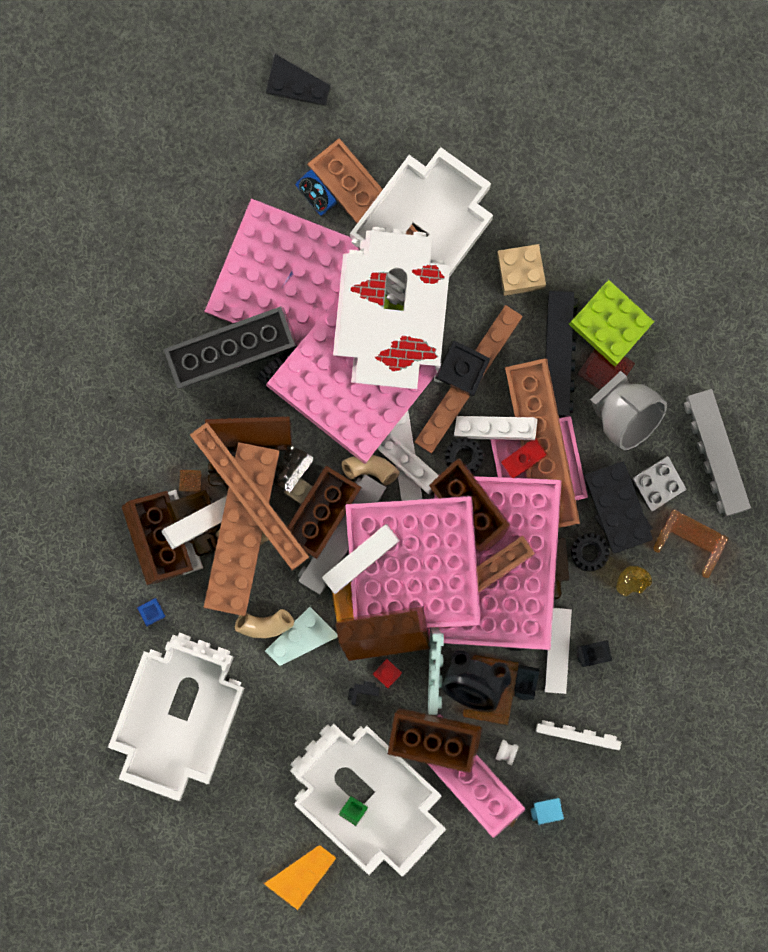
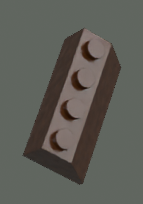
M290 417L205 419V423L209 424L225 447L233 449V452L237 451L238 442L264 448H275V450L287 451L288 447H292Z
M460 458L429 485L438 499L472 496L475 547L479 552L489 550L506 534L510 523Z
M325 466L287 527L306 554L318 559L345 516L346 505L353 503L362 488L328 466Z
M168 491L130 500L121 506L147 586L166 581L193 570L185 543L172 549L161 532L163 529L174 524L167 506L171 502Z
M423 606L345 618L335 623L339 644L348 661L431 648Z
M400 708L394 714L387 754L471 773L479 747L482 726Z

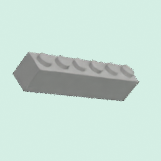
M709 389L688 396L684 407L687 415L691 414L693 422H690L692 432L697 434L699 438L697 447L699 453L704 454L706 460L703 462L704 469L707 474L710 473L711 475L710 487L712 493L717 494L719 501L716 502L719 513H723L724 517L751 509L713 390Z
M365 474L363 478L359 477L355 482L362 488L352 504L377 503L387 488ZM346 514L318 559L309 556L311 562L307 567L303 566L298 574L300 578L298 582L320 596L327 586L322 577L340 563L349 551Z

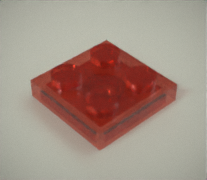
M594 349L577 375L601 390L620 371L627 376L635 363L624 356L616 366H613L603 355Z

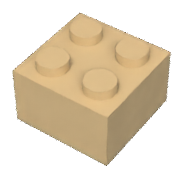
M539 244L498 251L497 259L504 296L545 289L546 282Z

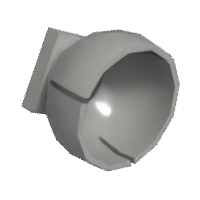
M621 371L590 399L597 416L602 420L604 433L612 443L624 451L632 449L646 440L659 426L667 410V402L660 394L644 384H629L627 376Z

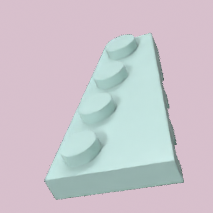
M439 627L430 628L429 715H437L438 709L442 707V697L438 696L439 688H442V675L439 674L440 667H443L441 646L444 644V634L440 632Z

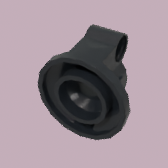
M464 650L454 652L451 657V666L442 684L444 692L456 702L471 709L482 712L495 711L504 690L512 681L508 666L502 662L490 666L478 660H471L469 654ZM462 661H465V662H466V663L463 664V665H458V663H460V662H462ZM499 674H505L503 677H497Z

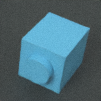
M559 798L533 803L534 808H530L533 821L537 820V824L564 819Z

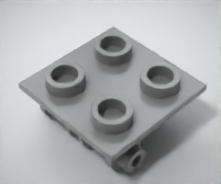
M668 456L633 477L632 480L651 511H654L687 490Z

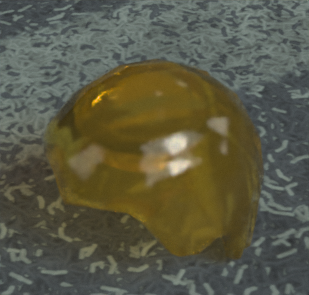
M628 566L618 577L617 591L626 597L632 592L641 594L647 587L652 585V577L646 569L640 566Z

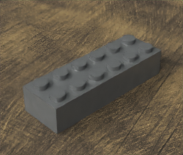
M280 306L163 350L177 389H182L296 348L297 343L285 309Z

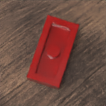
M535 438V440H530L501 463L511 478H517L548 454L537 438Z

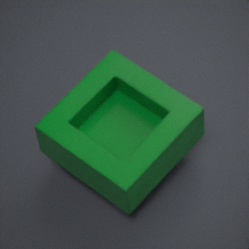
M350 796L338 815L354 826H357L369 807Z

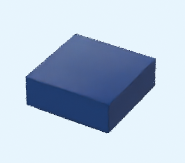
M156 598L137 607L146 626L166 617Z

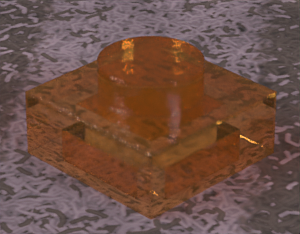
M180 470L179 491L201 492L202 471Z

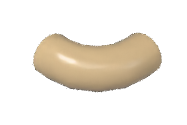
M372 455L365 464L355 456L342 461V469L349 479L366 474L376 477L383 485H389L400 474V471L389 461L376 455Z
M280 609L272 616L264 618L246 613V616L240 615L235 623V630L252 638L266 639L279 636L289 630L294 625V619L289 612Z

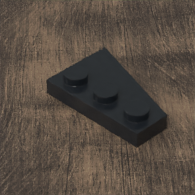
M274 54L266 94L326 106L330 85L279 55Z

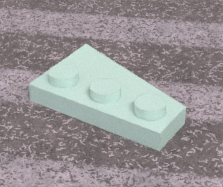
M309 607L294 622V625L282 633L265 652L281 666L338 638V634Z

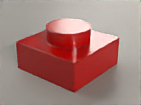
M388 659L373 673L387 688L402 674Z

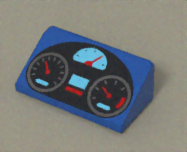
M312 169L295 184L320 216L337 204L336 199Z

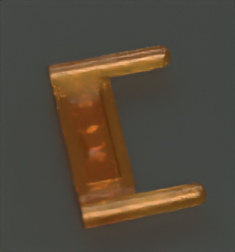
M673 509L653 550L657 553L661 552L670 532L682 539L712 553L702 572L704 578H709L729 538Z
M474 655L472 660H478L490 666L498 662L505 663L509 668L512 681L504 690L495 711L485 713L465 709L463 717L508 725L519 663ZM499 674L497 677H503L505 674Z

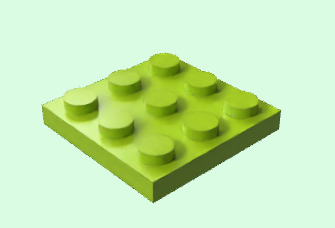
M608 280L569 325L613 366H616L654 321Z

